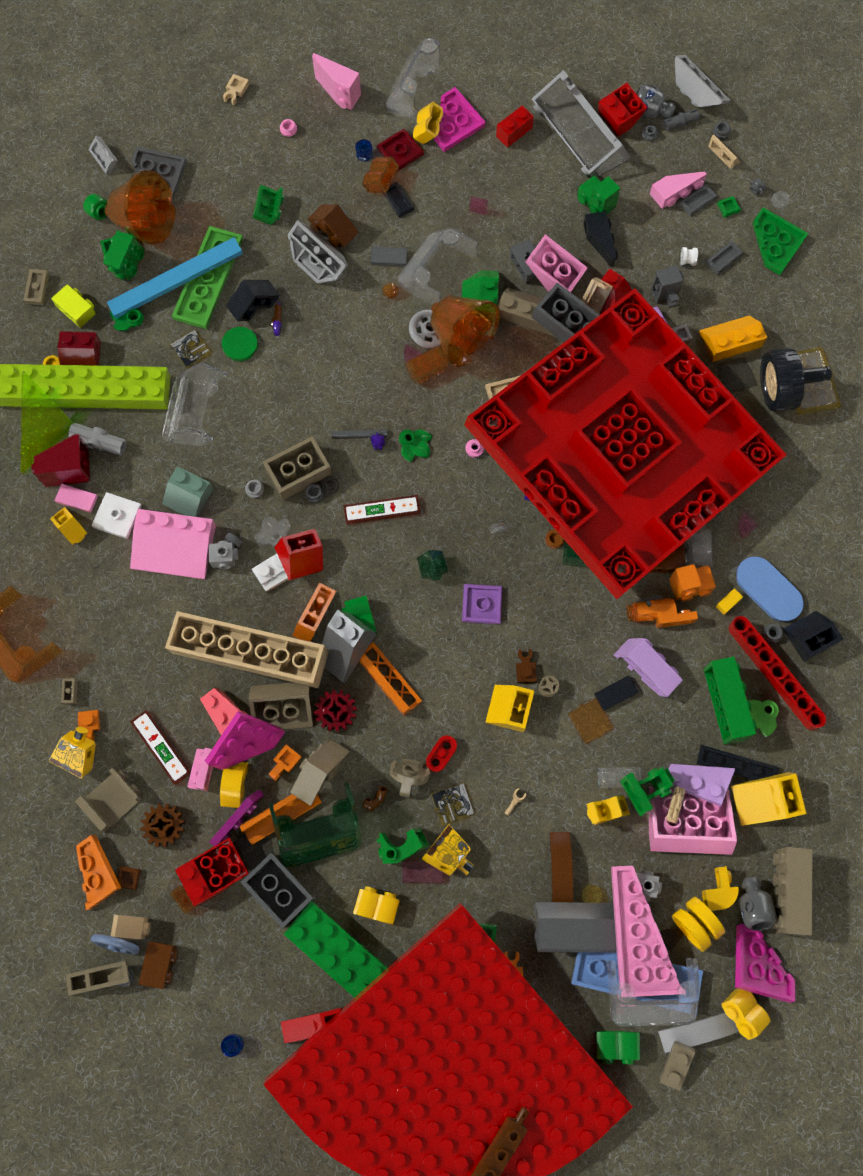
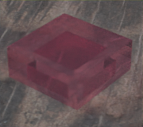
M471 196L469 211L486 215L488 200Z

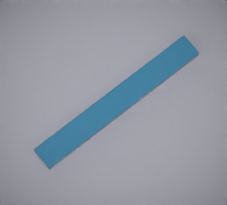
M233 237L108 301L107 304L115 319H117L129 310L136 309L242 255L243 252Z

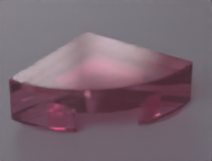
M406 344L404 347V360H406L405 362H407L406 364L410 368H413L422 352Z
M743 513L738 523L739 534L743 539L758 526L746 513Z

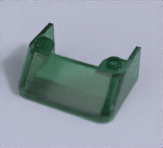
M348 782L344 783L346 798L338 800L333 804V814L294 824L292 818L288 815L276 817L273 803H268L281 861L284 866L294 867L353 851L361 845L356 803Z

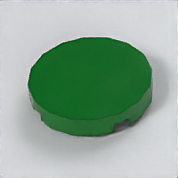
M235 327L224 334L221 346L228 358L233 361L242 362L250 359L256 353L258 341L256 335L250 329Z

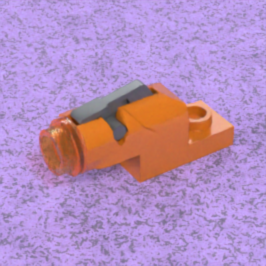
M659 594L638 600L635 603H631V605H627L626 608L629 621L653 622L655 619L657 628L695 623L698 619L697 611L682 610L677 614L675 600L663 599Z

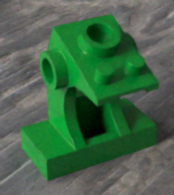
M654 768L647 773L649 777L637 781L633 772L620 780L640 817L653 809L649 802L650 800L658 796L664 798L672 793L671 789L675 779L668 768ZM650 782L656 792L646 795L642 786Z
M414 828L406 832L407 840L400 847L393 845L385 832L379 833L380 838H377V843H380L381 847L378 848V854L383 864L400 863L429 847L430 845L421 828Z

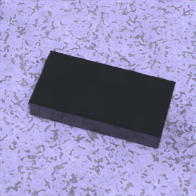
M398 182L382 189L384 196L398 218L414 211V207Z
M626 676L594 693V696L602 710L605 711L636 695L638 691L630 677Z

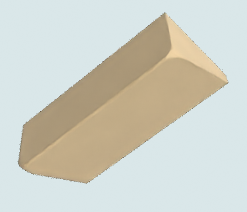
M712 135L709 148L730 169L740 163L738 158L715 135Z

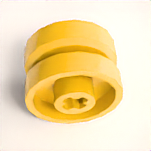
M692 897L685 903L687 911L678 909L672 915V919L687 939L698 950L704 952L711 946L710 937L718 940L725 934V929L714 913L700 899Z

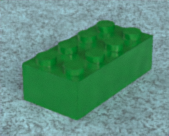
M735 657L711 661L703 670L723 744L748 740L756 735L757 725L750 714L752 708L750 701L745 696V683L740 678V664L738 661L736 662Z

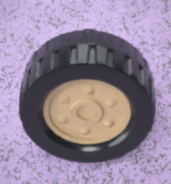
M793 348L769 350L764 353L761 360V388L766 406L773 412L798 408L804 397L805 384L823 382L824 380L829 381L832 378V371L829 366L803 369L800 357Z

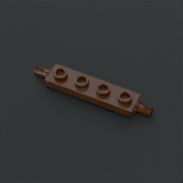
M522 1106L515 1118L507 1116L471 1176L501 1175L528 1131L523 1124L525 1118L530 1113L526 1108Z

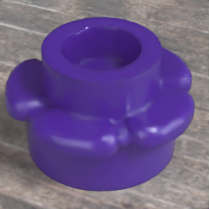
M376 432V435L371 436L374 450H382V446H385L383 435L379 436V433Z

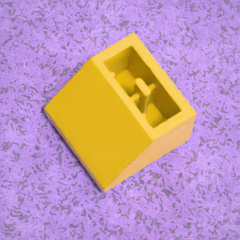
M495 685L485 723L524 733L534 690L513 685Z

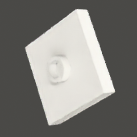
M106 492L91 526L95 529L128 539L135 523L137 510L141 509L142 505Z

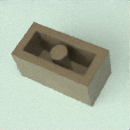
M75 678L62 679L61 703L64 705H72L77 702L78 680Z

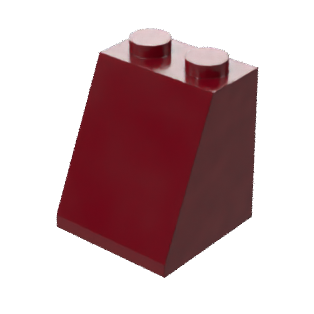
M79 434L72 435L34 456V463L31 465L33 475L45 487L90 482L88 446Z

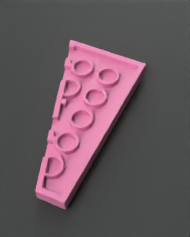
M632 865L611 866L620 997L684 994L657 924L651 914L649 904L643 894V889Z

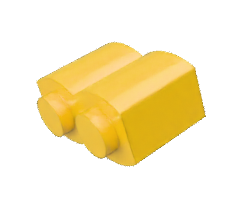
M431 102L418 112L417 125L414 127L413 137L421 144L427 143L438 135L440 129L439 122L443 117V108Z
M365 886L364 890L360 889L353 914L393 925L400 901L396 899L397 895L389 892L380 895L376 893L377 889Z
M737 988L721 1004L725 1014L735 1022L740 1034L748 1040L758 1037L771 1022L767 1012L757 1004L755 997L749 991Z

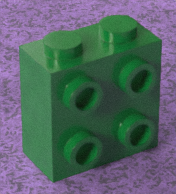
M117 230L116 234L111 238V245L104 255L103 264L108 267V271L113 273L117 279L122 281L128 279L131 281L132 277L137 273V266L140 260L144 257L145 248L133 236Z

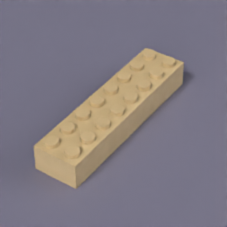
M178 611L176 612L165 649L175 655L314 688H319L329 650L322 644Z

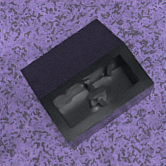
M818 611L783 629L803 662L837 645L844 639L835 624Z

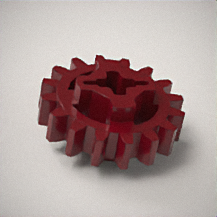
M333 689L330 695L326 691L325 698L319 697L321 703H315V707L319 710L314 711V714L320 716L316 721L318 723L323 722L321 725L323 729L328 726L329 732L335 728L336 732L339 733L341 727L346 731L347 724L353 725L351 718H357L353 713L357 711V707L352 706L355 704V700H349V693L344 696L343 690L336 694L335 689ZM339 699L345 701L347 706L339 703ZM331 700V703L327 707H324L325 704ZM335 703L338 709L341 710L337 712V719L333 712H331L334 710ZM344 715H348L347 718L341 722V718ZM324 717H330L333 723L328 722Z

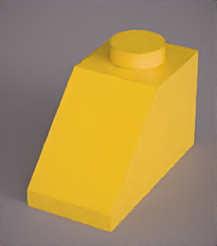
M65 507L50 518L72 545L81 542L87 534Z

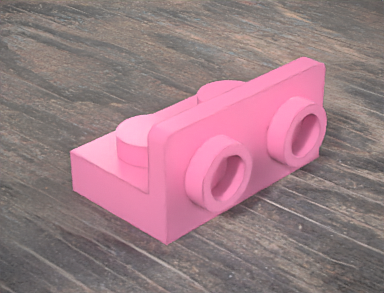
M212 749L196 750L188 788L208 791L213 767L207 765L205 759Z

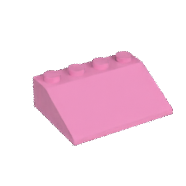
M138 509L133 530L130 569L205 579L209 563V544L213 543L216 529L213 519Z
M649 786V795L656 792L652 786ZM675 788L671 789L672 793L664 798L658 796L649 801L653 807L649 811L651 851L733 854L737 837L729 790L726 792L721 807L685 793L676 823L666 820Z

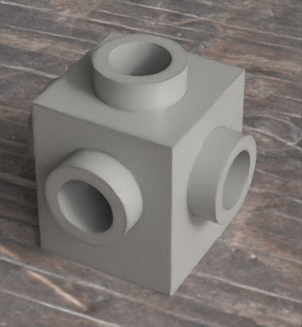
M219 541L216 544H209V563L212 568L229 569L231 566H235V560H238V549L234 548L232 542Z
M642 870L641 874L636 873L646 901L651 902V898H657V894L660 895L662 883L659 882V877L654 876V872ZM645 883L648 884V889L645 888Z

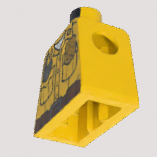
M76 727L75 731L65 734L58 742L49 762L79 778H83L93 768L96 746L93 740L86 737L88 730L84 727Z
M450 825L444 829L422 858L423 861L447 875H451L457 868L467 875L474 866L465 858L471 850L470 847Z

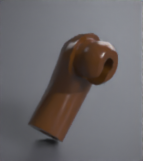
M379 786L373 800L366 798L362 807L368 809L367 811L375 810L383 803L388 789L385 786Z

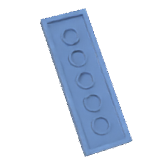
M577 952L571 984L620 996L617 953ZM671 963L684 994L628 997L696 1014L703 971Z

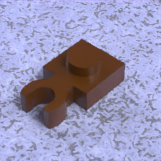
M531 649L528 650L529 655L527 657H523L521 650H518L517 655L521 663H516L517 683L537 682L536 662H530L533 655Z

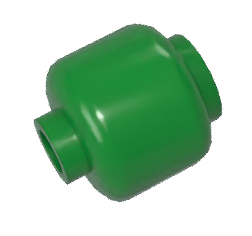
M90 194L84 200L83 209L93 219L103 220L109 214L110 205L100 195Z

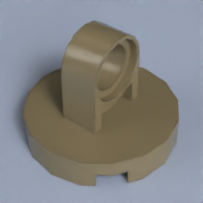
M402 759L401 763H397V760H395L390 766V776L402 783L399 796L409 798L412 785L416 786L427 783L430 769H424L423 763L415 760Z

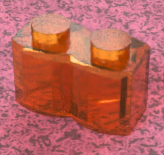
M376 157L372 161L370 170L365 174L362 182L368 193H385L389 189L391 179L395 177L398 171V164L393 157Z

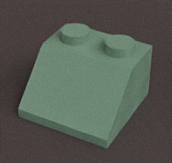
M177 466L167 483L162 505L182 515L197 517L214 489L209 481Z

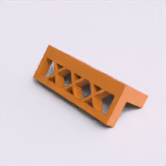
M372 642L359 662L403 716H405L420 704L422 700L375 643ZM372 648L378 654L377 661H370L366 656V653ZM379 664L387 665L390 668L389 676H384L378 670ZM391 679L401 681V691L394 690L390 685ZM403 694L412 695L416 701L408 707L403 701Z
M291 794L239 827L253 846L322 802L317 795L310 806Z

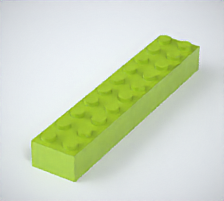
M0 364V406L168 409L171 376L167 367Z

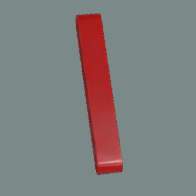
M736 617L729 624L730 634L802 724L811 731L824 726L826 723L825 714L746 617ZM735 623L741 624L743 630H738ZM747 639H753L755 646L750 645ZM760 654H765L768 661H763L760 658ZM773 669L779 671L780 677H776L773 674ZM785 685H790L793 692L789 693L786 691ZM798 700L804 702L805 709L799 707ZM811 716L817 718V725L812 723Z

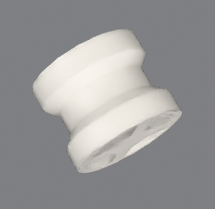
M682 247L681 265L690 264L691 266H696L698 248L687 249V247Z

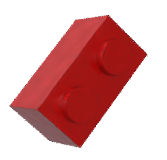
M522 105L497 124L496 137L508 148L533 128L534 116Z

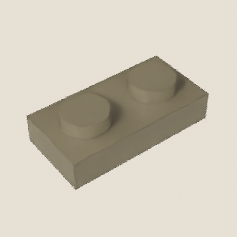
M29 269L23 299L25 304H44L49 278L47 270Z
M674 1041L661 1073L660 1083L680 1091L693 1060L695 1049Z

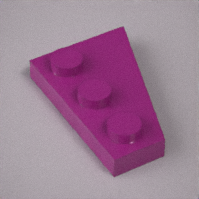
M257 790L248 796L209 842L216 846L230 838L231 835L229 833L233 829L237 830L243 824V818L247 814L250 815L257 808L256 804L264 794Z

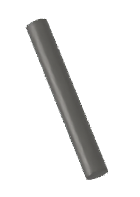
M387 429L331 431L332 438L371 437L378 432L379 436L387 437Z

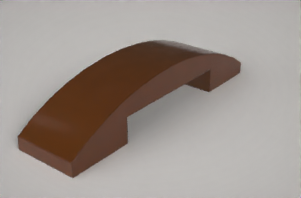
M550 832L552 902L573 903L570 832Z

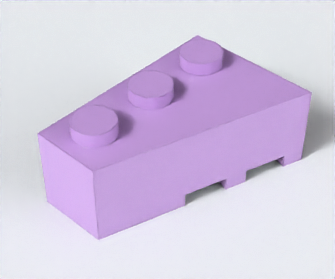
M645 638L628 639L614 656L617 659L622 657L629 664L627 668L631 671L634 669L642 677L641 680L659 696L668 697L682 681L677 669L665 662L666 658L652 648L653 645L649 640Z

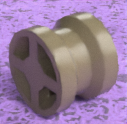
M554 676L542 678L539 684V692L544 697H553L558 692L559 681Z

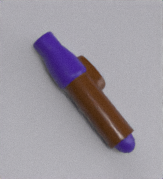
M280 303L275 305L274 317L272 318V328L274 329L275 336L280 335L282 306Z

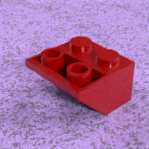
M625 83L598 103V113L617 136L630 130L647 109V106L628 83Z
M315 529L282 537L274 548L289 581L323 571V546Z

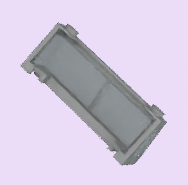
M564 70L532 98V101L535 103L533 108L539 115L543 113L583 165L581 170L586 177L589 175L591 177L594 175L598 177L630 158L624 146L610 131Z

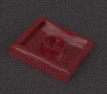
M405 129L400 130L376 145L378 151L396 172L424 155V151Z

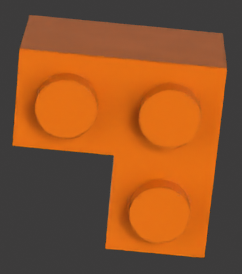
M695 564L677 568L669 578L675 600L681 599L682 602L692 600L693 596L700 595V597L709 596L716 588L709 565L696 568Z

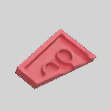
M213 688L200 698L221 735L237 711L247 714L245 711H241L234 704V701L219 688Z

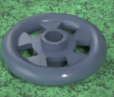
M93 934L90 939L93 944L113 952L136 955L140 952V948L136 944L119 937Z

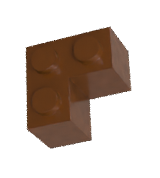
M338 204L320 205L307 219L311 223L310 226L318 233H327L330 237V242L337 247H345L358 234L357 229Z

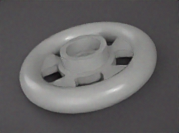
M422 310L411 318L409 333L414 342L419 346L427 349H437L444 346L450 339L451 326L446 317L434 310ZM427 317L428 321L422 323L421 319ZM436 319L441 323L440 326L435 322ZM416 327H421V333H417ZM439 331L443 333L442 338L437 337ZM425 337L432 338V342L425 341Z

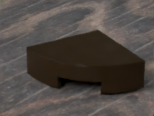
M676 929L660 931L664 944L670 950L675 947L684 935L683 932Z

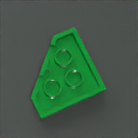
M763 207L752 225L764 266L780 276L809 233Z

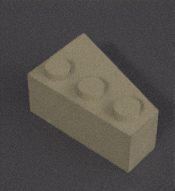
M331 739L325 744L321 743L317 751L314 750L309 758H305L301 763L300 769L302 770L290 793L311 806L317 794L324 790L322 786L327 781L330 782L341 769L350 751Z

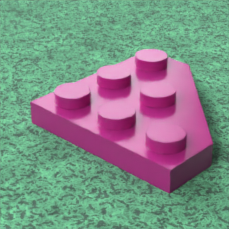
M456 87L441 96L440 106L443 108V117L439 122V133L434 138V141L443 152H446L486 125L483 118Z
M237 711L205 759L207 765L221 770L227 769L275 748L285 731L281 727Z
M744 924L737 925L735 988L788 1003L795 1002V980L781 966L780 963L782 961L773 948H769L763 940L764 935L761 931L750 930Z

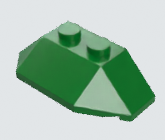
M481 270L462 283L460 315L477 335L495 336L499 271Z

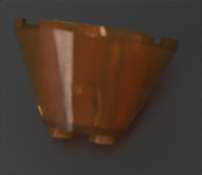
M143 170L133 175L116 190L111 191L107 206L105 207V214L116 226L142 243L156 245L164 242L169 237L174 226L176 209L172 205L171 196L173 193L167 181L155 171Z
M448 295L440 302H435L431 307L430 325L434 330L446 360L456 367L465 366L474 360L469 358L477 349L482 347L483 351L486 349L484 345L490 338H494L500 322L499 307L489 300Z

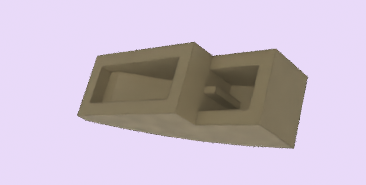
M127 960L66 974L68 996L130 982Z

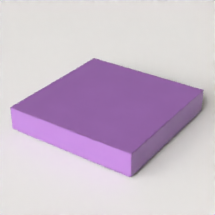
M464 584L462 622L500 624L502 586Z

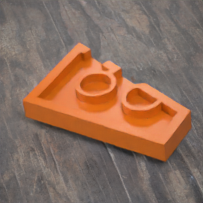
M90 835L76 845L79 868L83 872L84 878L82 888L83 892L86 891L87 903H85L86 910L94 908L121 889L96 835Z

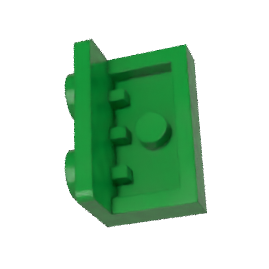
M260 185L252 218L270 225L279 220L281 216L279 208L285 197L282 194L283 188L279 187L276 191Z

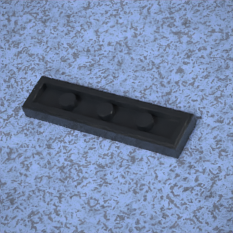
M700 745L696 762L700 766L735 768L733 775L752 781L778 775L779 770L777 766Z

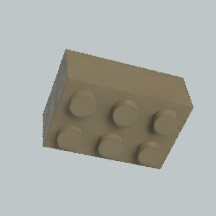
M313 436L263 461L265 470L282 500L332 475L330 465Z

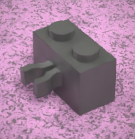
M677 265L657 270L651 286L656 303L667 301L669 308L677 305L676 302L679 300L678 293L684 282L683 273L679 271Z

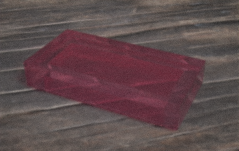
M402 861V882L443 883V872L427 862Z

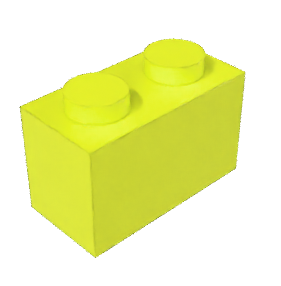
M69 285L63 287L51 298L55 306L79 328L96 315L92 302L89 299L84 300L82 294L76 288L72 289Z

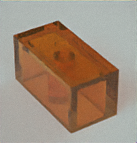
M179 885L170 893L185 914H188L196 907L193 906L182 885Z

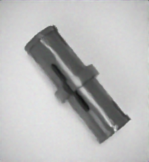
M695 108L685 113L680 112L677 116L663 120V125L666 131L679 126L683 127L689 122L699 120V111Z

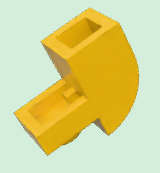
M241 762L223 770L220 786L221 806L239 808L242 804L245 794L244 782L248 771V763Z
M625 795L586 804L588 808L587 815L594 825L630 815Z
M727 866L714 868L718 889L702 890L703 903L711 911L727 909L737 899L738 887H730L729 883H732L730 871H727Z

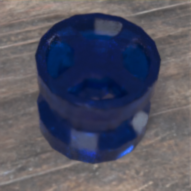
M366 139L359 140L356 143L355 150L358 160L365 162L372 158V143Z
M230 1034L221 1042V1051L227 1057H234L240 1054L244 1047V1041L238 1034Z

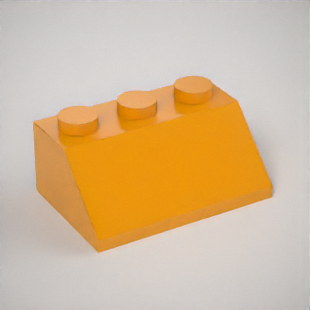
M750 315L699 330L712 362L761 348L767 340V335L761 322Z

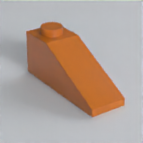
M321 583L318 584L292 634L293 637L311 642L336 593L335 590Z

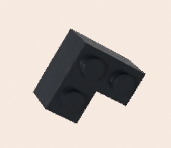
M243 280L240 282L235 293L230 297L226 307L237 322L249 321L259 308H271L280 295L269 280Z

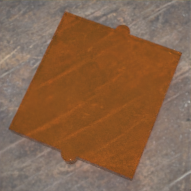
M596 698L584 705L580 704L579 708L568 713L585 744L597 737L601 738L602 734L613 729Z

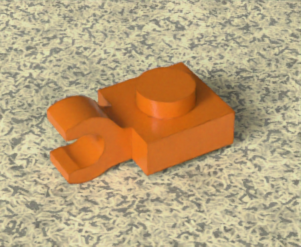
M99 711L78 712V727L86 728L88 730L86 737L93 741L94 731H100Z
M286 744L273 759L277 765L269 773L270 777L276 781L284 770L290 773L302 757Z

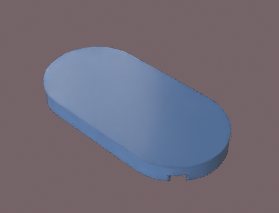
M749 557L741 562L736 572L737 583L772 619L780 622L792 621L800 615L803 609V598L800 592L773 565L761 557Z

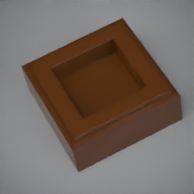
M120 866L117 880L121 888L137 890L141 869Z

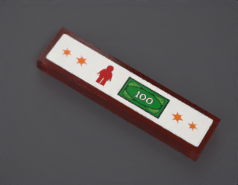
M418 495L343 505L346 525L420 514Z
M147 710L130 721L174 785H177L191 774V771Z

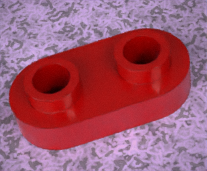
M442 736L427 756L426 766L431 772H441L455 753L457 742L452 736ZM449 743L451 748L446 750L443 748V745ZM434 759L439 760L440 764L438 766L432 764Z

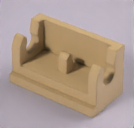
M595 277L591 280L581 301L600 314L613 286Z

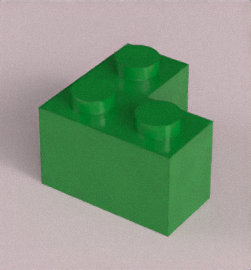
M594 175L579 186L577 197L581 204H585L590 209L591 213L606 211L607 215L616 208L620 187L609 176L600 181Z

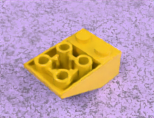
M787 772L731 786L740 826L787 819L806 814L796 773Z

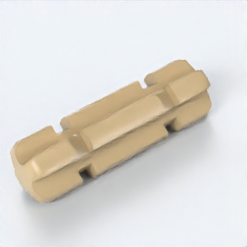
M675 787L666 818L668 822L676 823L685 795L684 788Z

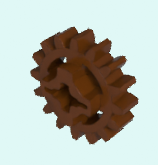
M158 803L157 809L153 806L150 807L151 813L144 812L147 818L140 821L145 824L140 830L146 832L142 836L144 839L150 838L148 844L152 845L155 842V847L159 848L162 843L164 848H168V842L175 845L174 839L182 838L179 832L185 831L181 825L186 822L185 820H180L183 814L181 812L176 813L177 807L171 808L170 804L166 803L163 808V805ZM166 812L170 813L174 819H168ZM162 821L165 823H169L167 824V826H164L163 829L157 828L159 825L162 824ZM175 828L174 832L169 836L170 831ZM151 832H157L160 839L155 838Z

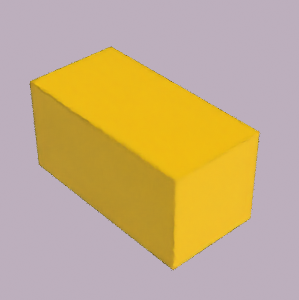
M734 588L716 605V608L725 615L743 596Z

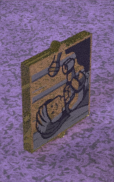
M195 329L186 335H181V338L170 344L186 369L197 362L200 363L202 359L212 354Z
M464 783L431 794L435 805L434 811L438 813L442 826L475 814L470 801L471 796H468Z

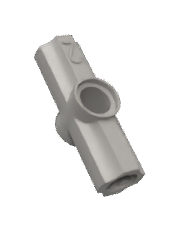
M74 423L69 429L68 437L79 434L85 444L92 449L97 448L99 451L105 450L120 456L126 449L127 441L125 439L110 435L101 428L94 427L92 429Z

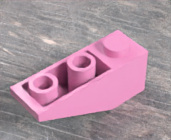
M704 171L665 176L652 184L650 195L662 209L666 206L671 207L677 199L687 197L694 189H700L704 185L707 174Z

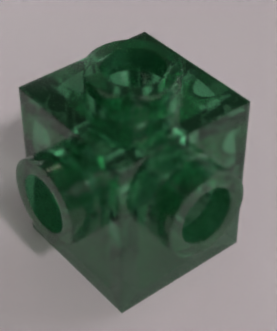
M429 550L417 557L422 579L436 581L448 572L443 551Z

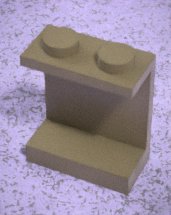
M111 768L109 771L112 774L88 796H80L75 801L101 832H107L142 800L139 796L141 791L134 784L131 786L126 781L128 777L121 769L117 771Z

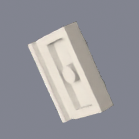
M277 554L252 568L266 593L288 580Z

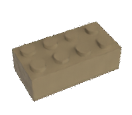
M794 847L777 849V853L773 855V864L776 865V874L773 875V886H776V895H773L774 907H776L777 916L773 929H775L777 934L812 936V849Z

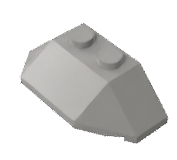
M686 55L675 57L676 85L680 88L682 94L691 99L693 105L703 107L725 104L731 101Z
M296 221L288 233L293 261L318 284L338 280L348 266L345 257L320 233L303 222Z

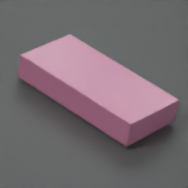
M61 484L54 501L91 513L98 496Z

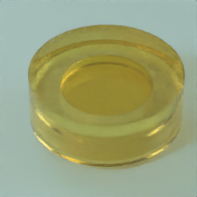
M587 885L581 892V898L584 903H600L602 892L596 885Z

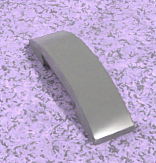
M725 1012L658 1031L665 1053L670 1052L674 1041L692 1047L739 1032L735 1022Z

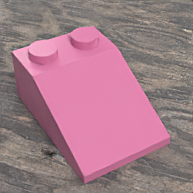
M313 53L315 78L341 108L352 110L361 96L359 73Z
M546 234L525 261L548 292L557 282L571 292L588 268Z

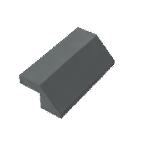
M535 902L534 911L537 927L534 937L538 952L617 953L613 903Z

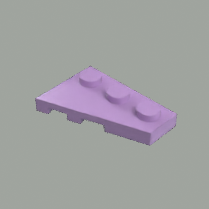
M670 764L669 771L675 779L673 788H684L685 793L721 807L735 768Z

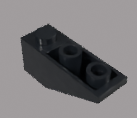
M606 211L585 214L583 225L586 239L610 267L614 266L615 260L618 259V252L613 246L614 234L610 233V218H607Z

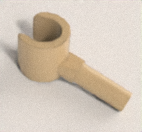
M520 788L516 789L513 793V800L505 811V814L508 816L517 803L522 802L526 797V793L522 798L517 797L516 793Z

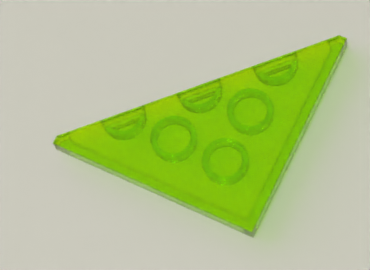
M25 371L22 372L20 472L22 474L34 463V456L54 446L69 432L71 425L74 424Z

